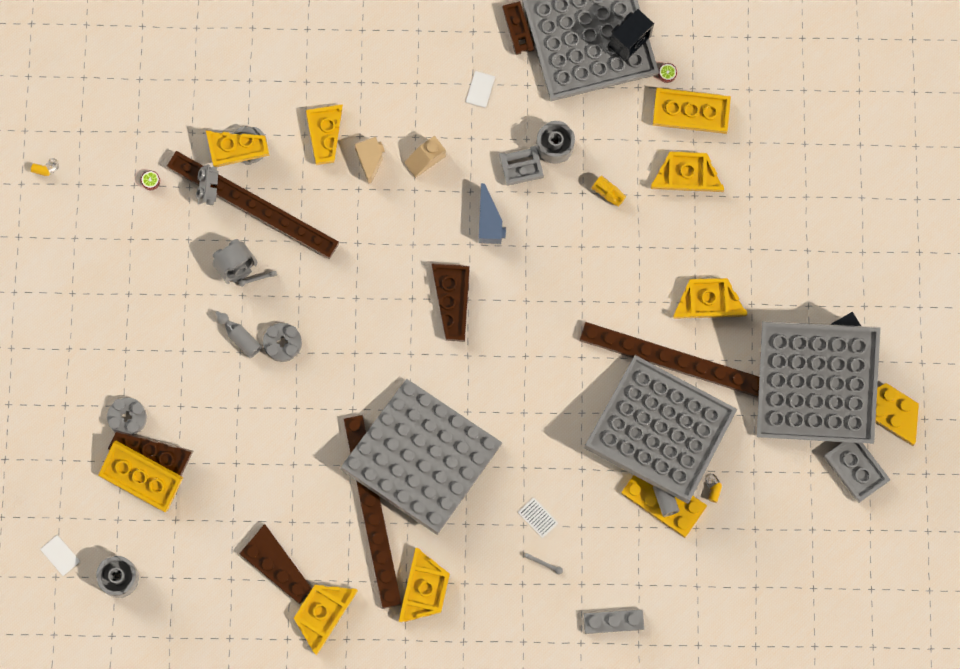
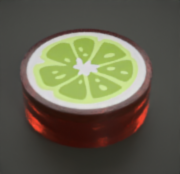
M671 63L661 65L658 74L659 79L665 83L674 81L677 76L676 67Z
M146 171L141 176V184L146 190H155L160 185V177L155 171Z

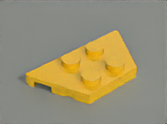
M669 152L651 184V189L723 192L724 186L723 184L721 185L717 172L712 166L707 153Z
M728 278L689 279L673 319L747 316V311L740 303L736 292L733 291Z
M887 383L877 388L875 422L914 446L916 443L919 403Z
M415 548L399 617L400 623L439 614L442 611L450 573L440 567L419 548Z
M314 585L294 616V620L315 655H318L358 592L357 589Z

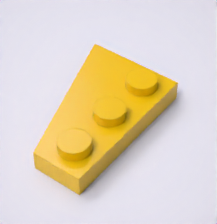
M343 104L306 110L316 165L334 163Z
M206 130L214 167L270 156L266 137L263 135H239Z

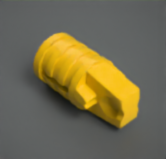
M602 175L591 188L604 197L605 200L618 207L626 198L615 185Z

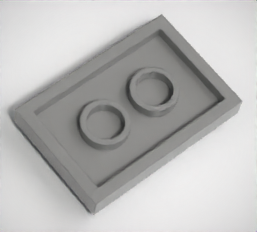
M842 442L823 456L858 503L890 481V478L863 443Z

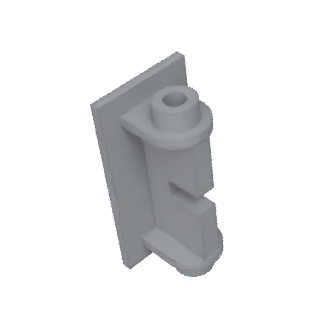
M207 164L199 170L198 180L200 182L196 192L198 205L205 202L207 205H214V202H216L217 188L210 186L211 184L217 185L219 173L217 167H210Z

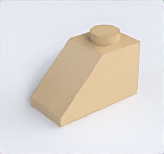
M434 135L420 145L404 163L416 178L445 158L446 149Z
M376 137L354 144L368 184L372 183L383 160L382 153L385 152L382 142H378Z

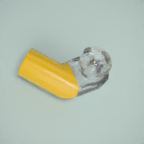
M51 158L44 166L33 163L31 172L49 176L58 170V160Z
M709 473L704 478L711 490L708 500L717 503L722 484L716 475Z

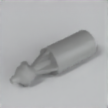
M216 311L217 320L220 324H225L228 337L249 358L254 357L261 350L262 346L242 325L229 321L226 313Z
M653 486L663 517L678 513L680 510L675 497Z

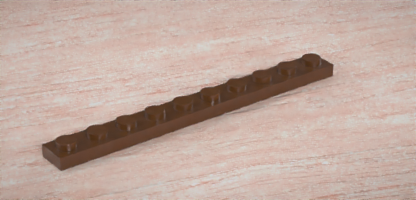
M176 151L167 164V169L199 186L198 172L203 165ZM219 174L217 185L211 184L210 186L217 188V197L328 259L331 258L339 245V241Z
M585 322L580 337L581 342L634 358L636 355L653 365L759 398V376Z
M363 415L344 419L350 453H352L366 434ZM356 481L382 609L402 605L380 497Z

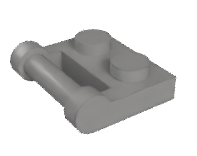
M536 146L505 154V152L499 153L507 186L544 178ZM530 156L533 158V160L510 165L507 162Z

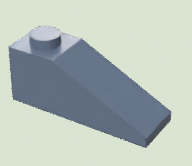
M481 183L479 243L501 244L502 238L506 237V227H502V219L486 185Z

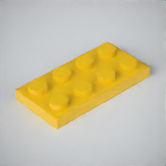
M656 88L652 126L727 134L731 96Z
M118 441L113 442L98 474L103 479L165 513L169 510L184 478Z
M635 475L632 476L621 492L622 495L684 538L707 507L705 503L692 496L688 504L675 497L680 511L674 515L663 517L653 485Z

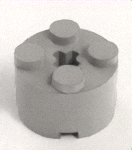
M561 121L546 123L537 135L536 147L540 158L553 164L567 161L574 149V132L566 123Z
M234 239L229 243V246L223 250L219 249L213 254V266L227 284H230L229 281L236 283L240 279H244L252 272L250 268L253 265L255 267L257 265V260L244 242H240L238 239Z
M114 556L107 558L101 562L97 569L98 585L111 597L124 598L130 595L138 585V570L125 557ZM115 574H117V575L120 574L121 579H120V580H118V579L116 580L115 577H114V575H115Z

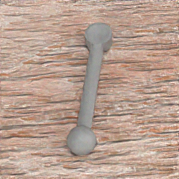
M272 271L247 280L240 279L238 285L242 287L246 283L277 276V272Z
M528 553L524 556L554 570L557 574H562L563 572L561 567H555Z

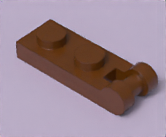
M521 2L503 5L502 9L515 55H519L523 51H534ZM525 39L526 43L519 45L518 40Z

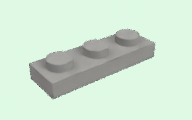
M643 610L583 614L585 634L644 630Z

